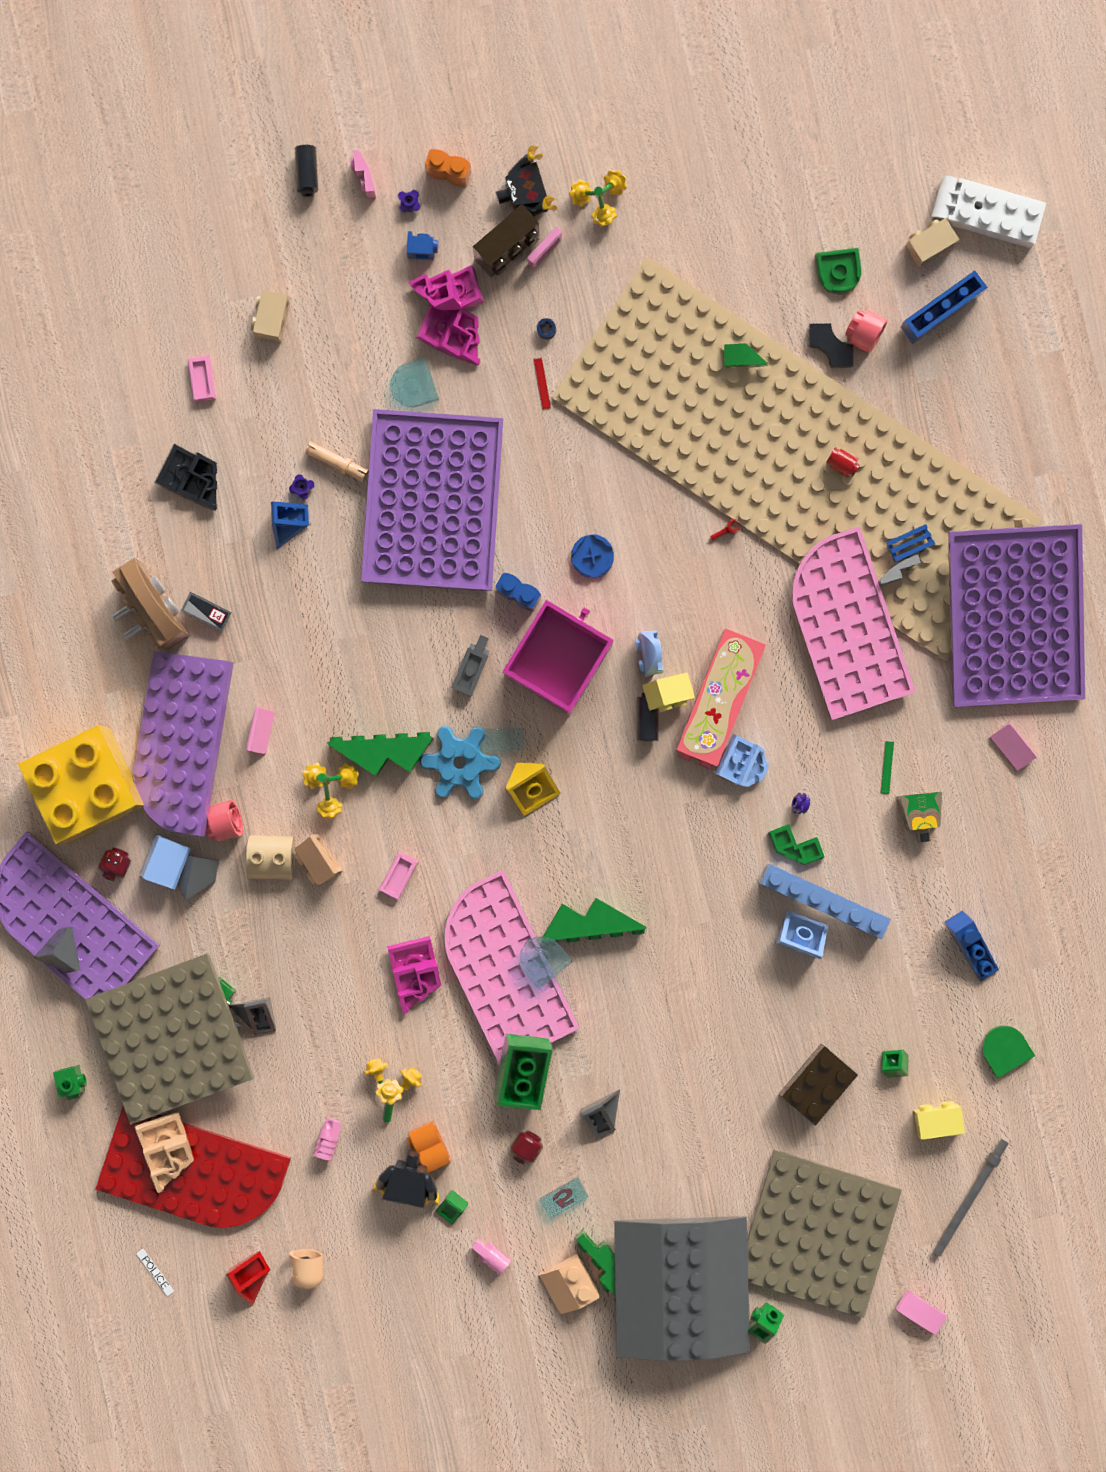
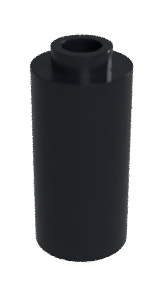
M308 144L298 145L295 147L297 192L301 193L304 197H311L319 191L316 147Z
M643 692L641 697H637V741H659V708L650 710L645 693Z

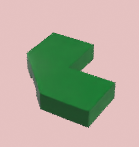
M789 824L768 832L775 852L803 865L825 858L818 837L796 844Z

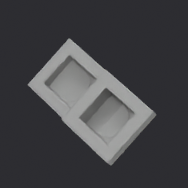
M912 556L895 565L879 579V585L889 584L903 578L901 570L919 565L921 563L919 556Z

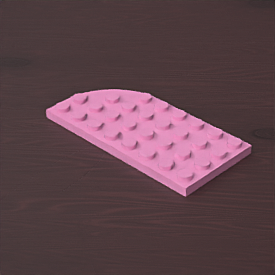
M860 526L821 540L806 554L796 571L792 587V603L830 718L834 720L915 693V689Z
M504 870L467 888L457 899L448 916L445 929V948L448 959L499 1065L505 1034L549 1038L551 1043L580 1029Z

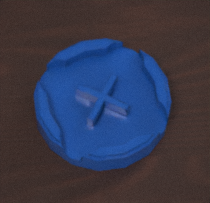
M591 534L581 537L574 544L571 551V561L574 569L580 575L588 578H597L605 575L611 569L614 562V551L611 543L606 538L597 534Z

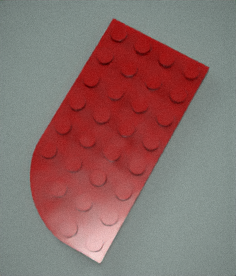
M123 1105L95 1189L209 1227L229 1228L252 1221L272 1205L282 1189L292 1157L183 1123L194 1161L182 1169L180 1174L175 1179L170 1180L164 1186V1189L158 1193L143 1154V1147L135 1126L162 1117V1115L157 1114L130 1124Z

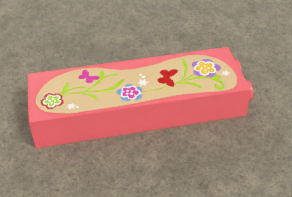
M724 629L675 750L679 752V757L691 761L692 758L699 760V765L711 769L712 766H718L766 644L729 629Z

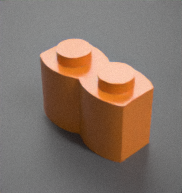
M439 149L429 150L425 161L426 173L429 176L439 180L447 179L456 186H467L472 172L471 163L460 156H449L446 152Z
M434 1120L409 1131L408 1144L411 1150L415 1149L420 1154L419 1164L426 1165L428 1173L451 1163V1157Z

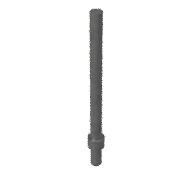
M1001 1139L993 1153H989L986 1158L987 1163L933 1250V1253L936 1255H942L994 1167H998L1002 1160L1000 1157L1009 1144L1005 1140Z

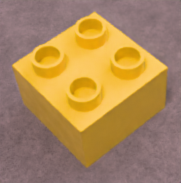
M96 725L18 763V767L55 844H70L144 806L135 786L133 775L109 727Z

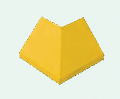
M516 763L506 786L524 816L561 794L544 764Z

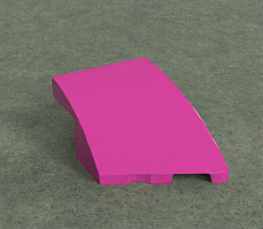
M472 265L454 274L448 269L432 278L424 274L409 282V285L436 309L459 310L484 303L476 270Z
M429 304L416 338L454 358L476 366L480 364L477 346L479 344L478 317L466 309L440 310Z
M430 936L387 946L403 1014L407 1013L409 1008L418 1001L424 1000L429 993L442 986Z

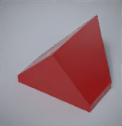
M258 1251L231 1267L226 1276L236 1294L253 1306L267 1273L271 1269L261 1252Z

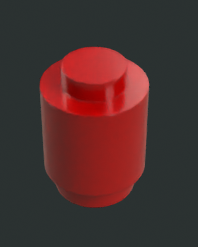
M834 448L826 462L830 465V468L847 478L850 474L854 476L860 467V464L857 463L859 458L843 449L838 450L837 448Z

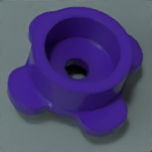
M418 191L399 192L398 199L401 203L399 206L401 212H413L420 209Z
M298 474L295 476L292 485L289 486V491L291 494L299 495L302 500H306L309 497V491L314 488L315 484L312 480H307L303 475Z
M799 792L794 796L791 804L792 812L794 814H805L808 811L810 798L807 797L806 793L802 794Z

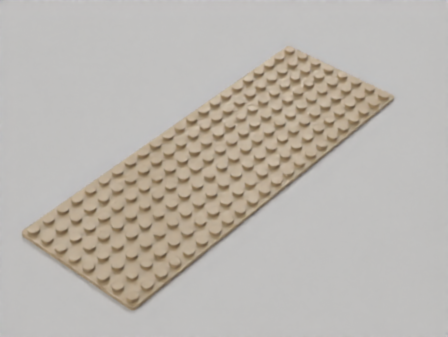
M651 258L644 260L553 394L554 401L729 518L736 519L735 522L798 564L821 540L859 526L878 581L898 563L918 555L921 562L919 565L901 570L903 578L882 585L880 588L893 627L943 661H947L951 657L948 531L1015 528L1013 522L1015 518H1026L1034 526H1038L1041 522L1039 516ZM746 343L768 363V366L726 368L724 366V344ZM834 448L838 450L843 449L859 458L857 463L860 464V467L854 476L850 474L847 478L830 468V465L826 463ZM927 524V529L931 533L935 544L894 562L886 542ZM921 531L892 546L893 548L924 535V533ZM924 539L918 543H915L907 548H904L896 552V555L899 556L903 553H906L916 547H919L927 543L928 541L927 539Z

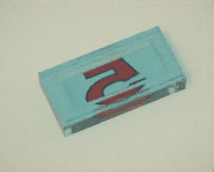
M524 728L484 729L486 736L480 744L481 751L524 750Z
M576 1177L544 1195L539 1200L551 1219L589 1198L579 1178Z

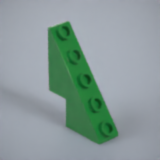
M418 732L417 737H408V733L395 734V738H386V734L373 735V739H365L364 736H351V740L343 741V737H329L330 741L327 744L373 775L378 776L388 759L411 773L434 738L430 736V732Z
M595 897L585 916L562 903L541 940L545 941V945L558 944V940L566 939L567 943L578 942L580 941L579 937L588 936V940L602 939L601 935L610 934V938L621 937L623 932L632 931V935L645 934L647 927Z

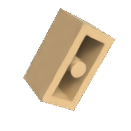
M946 218L940 222L936 219L927 225L928 229L920 232L918 230L908 237L909 240L905 247L918 268L955 247L958 243L959 238Z
M262 290L261 296H258L256 300L257 316L253 317L251 323V330H253L257 338L282 342L290 305L288 295Z

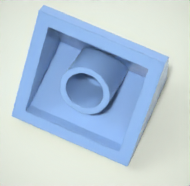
M155 834L140 872L141 877L175 889L191 848Z
M787 910L776 942L821 959L828 925Z

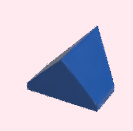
M271 502V520L277 550L309 526L308 505Z

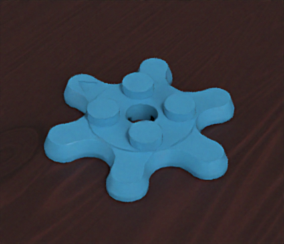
M441 726L438 729L437 737L441 742V750L436 754L427 753L422 755L420 765L424 769H435L439 772L440 782L435 788V793L439 798H447L453 788L457 786L464 787L472 799L477 800L483 796L484 789L479 782L480 775L485 771H497L501 766V761L497 756H486L480 750V745L486 736L483 728H472L469 735L464 739L457 738L449 726ZM458 756H462L466 760V764L462 769H458L454 765V760Z

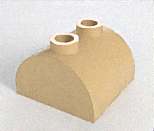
M250 835L246 854L248 879L293 880L295 837Z

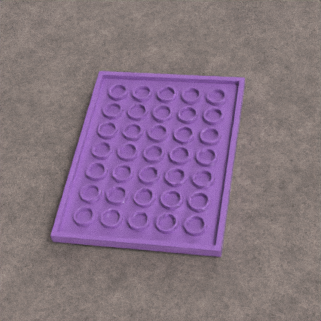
M373 409L362 583L492 591L503 418Z
M1082 524L948 531L953 706L963 707L1085 699Z

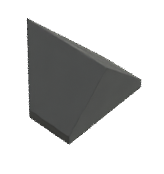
M188 855L177 883L185 900L216 881L219 860Z
M72 927L59 929L33 958L66 973L80 971Z
M270 997L229 1006L253 1030L254 1035L276 1031Z
M620 1089L581 1108V1113L596 1140L616 1130L615 1120Z

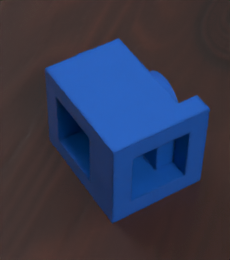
M408 231V259L434 260V253H438L439 240H434V237H430L429 234L425 233L413 236L412 231Z

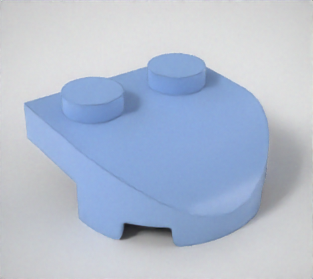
M658 631L640 632L639 638L635 639L637 652L641 651L642 660H638L640 673H644L645 678L653 677L656 674H663Z
M733 734L715 774L746 787L760 782L765 777L769 766L764 754L765 750L761 746Z

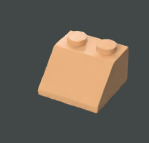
M313 834L294 849L296 851L294 856L301 866L304 864L309 871L306 875L312 884L322 885L342 871L319 834Z
M578 1253L539 1274L560 1314L581 1309L600 1298L599 1291Z

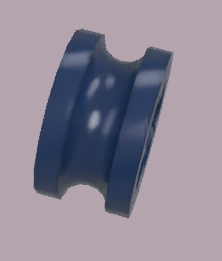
M549 318L541 319L537 324L538 335L543 339L553 338L556 334L554 321ZM550 324L549 326L552 328V331L549 330L547 334H544L543 329L540 330L541 327Z

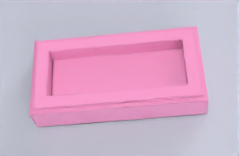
M555 227L527 257V264L532 269L561 241L562 231L559 228Z
M210 356L189 358L188 365L194 402L216 400Z
M398 852L378 891L398 901L418 861Z

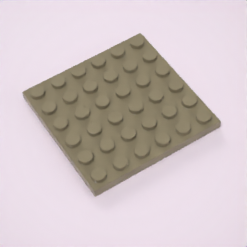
M209 953L85 999L130 1124L254 1079Z
M774 1149L747 1239L748 1282L864 1318L902 1189Z

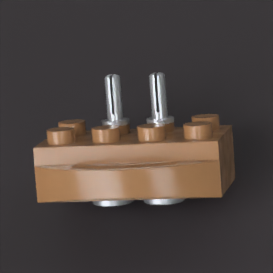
M133 558L112 572L116 577L111 580L113 586L118 592L121 591L122 594H127V597L123 599L126 606L112 615L113 620L117 621L131 611H138L139 613L135 617L138 624L123 633L127 640L143 629L146 631L149 629L151 633L147 635L150 643L158 649L163 647L169 650L190 636L177 616L179 610L170 597L165 598L163 593L166 590L163 584L155 575L153 577L150 575L142 562Z

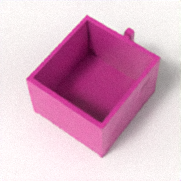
M545 600L502 671L503 676L570 716L612 647L614 640L583 622L590 614V610L585 607L581 610L580 616L576 618L550 601Z

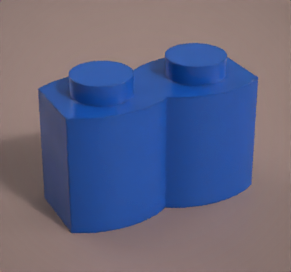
M503 573L495 586L501 596L509 600H515L519 606L526 610L534 611L541 599V593L538 589L529 584H522L516 576L509 573Z

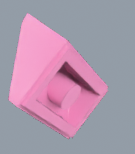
M255 708L247 744L248 751L266 754L274 719L273 711Z
M1011 723L1005 724L990 736L1016 771L1037 758L1036 754Z

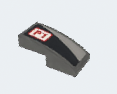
M192 592L189 593L180 610L221 632L232 613Z

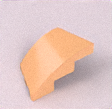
M178 1111L135 1126L143 1147V1154L158 1193L164 1189V1186L170 1180L175 1179L182 1169L194 1161Z

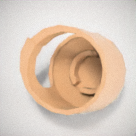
M306 1249L289 1252V1261L293 1265V1274L291 1276L293 1283L302 1289L315 1288L320 1285L324 1276L323 1254L315 1250ZM305 1256L310 1258L308 1260L299 1259L300 1257Z

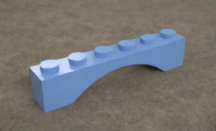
M771 864L766 865L758 883L879 939L883 938L891 921L888 917Z

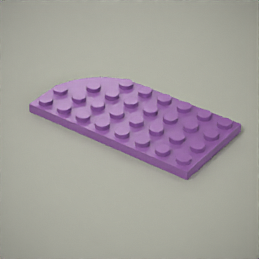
M153 652L133 778L144 804L142 806L153 821L167 830L205 837L234 662Z
M26 832L0 864V920L4 928L35 956L59 929L72 927L80 971L66 973L46 963L44 964L84 999L129 983L160 947L154 939L30 832Z

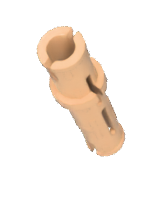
M312 441L308 444L310 447L307 446L305 450L306 455L341 471L343 475L347 474L358 479L362 483L366 480L364 477L367 478L368 469L353 463L349 458L344 459L314 444Z

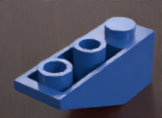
M963 910L944 922L952 938L980 981L999 971L975 922Z

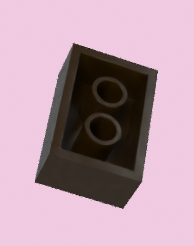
M521 204L473 246L474 260L491 278L495 274L499 276L505 271L506 265L510 261L515 262L518 260L525 248H531L538 242V237L540 236L539 222Z
M821 1043L779 1094L816 1126L858 1074Z

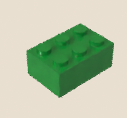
M505 1034L494 1090L497 1106L541 1110L553 1051L549 1038Z

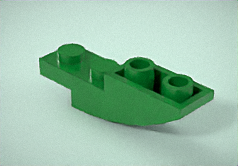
M582 1229L576 1235V1240L578 1241L576 1245L584 1254L588 1252L591 1255V1262L598 1270L603 1269L599 1274V1279L601 1280L599 1284L605 1292L611 1291L615 1296V1254L604 1240L597 1246Z

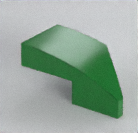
M746 343L724 344V366L726 368L768 366V363Z

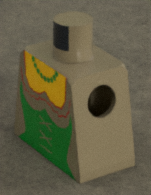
M942 792L897 796L905 829L917 830L918 843L931 841L930 828H937L941 825Z

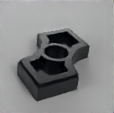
M810 323L809 347L817 348L824 352L829 359L831 368H852L853 345L840 341L835 336L831 323Z

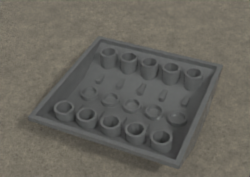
M746 1216L614 1220L617 1357L659 1361L705 1360L750 1352Z

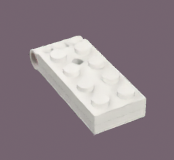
M943 176L931 220L938 219L940 222L946 218L953 227L1031 249L1037 239L1046 203L959 178L958 180L952 176ZM974 205L979 206L980 209H976Z

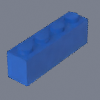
M974 270L904 320L900 327L912 344H914L980 297L988 287Z

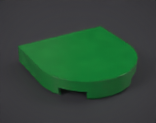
M859 247L818 252L815 254L818 279L825 290L833 294H845L857 286L862 274Z
M996 1026L985 1035L982 1053L996 1078H1000L1035 1057L1022 1033L1013 1027Z

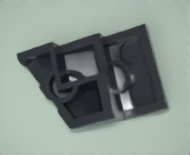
M173 444L154 483L214 511L217 509V462L198 452L193 454Z

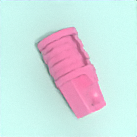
M331 1118L326 1119L313 1153L315 1157L332 1161L338 1142L340 1121Z
M477 1239L472 1245V1248L480 1254L478 1259L495 1271L497 1275H500L511 1261L510 1258H507L490 1242L486 1245Z

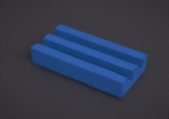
M927 524L886 542L894 562L935 544L931 533L927 529ZM923 531L924 535L893 548V544ZM924 539H927L928 541L927 543L919 547H916L906 553H903L899 556L896 555V552L904 548H907L915 543H918Z

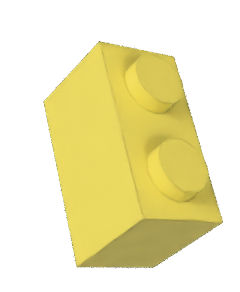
M688 673L658 679L642 685L650 710L659 708V711L663 712L672 709V705L675 708L688 705L687 700L695 698Z
M954 1101L942 1102L939 1107H932L931 1104L921 1105L919 1110H913L917 1137L921 1140L965 1133L961 1106L954 1104Z

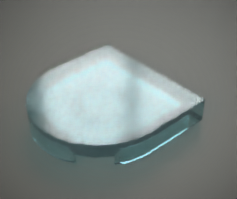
M426 358L401 365L392 375L390 390L394 399L399 404L406 407H418L439 400Z
M533 937L522 946L519 955L522 971L538 989H541L573 962L555 940L547 937Z

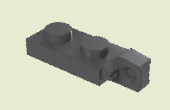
M480 635L477 644L471 643L470 647L467 648L452 685L453 689L470 696L473 695L488 659L489 650L485 649L489 640L487 637Z

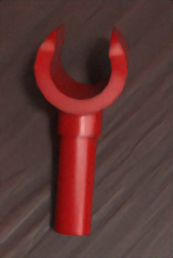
M736 519L730 520L725 528L711 535V540L713 541L724 534H735L738 532L740 527L736 530L730 527V524L734 523Z

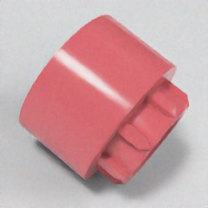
M870 310L866 313L857 311L848 325L845 335L851 339L850 344L869 354L880 339L888 320Z
M233 800L210 806L205 831L208 838L222 842L242 836L243 821L240 811Z

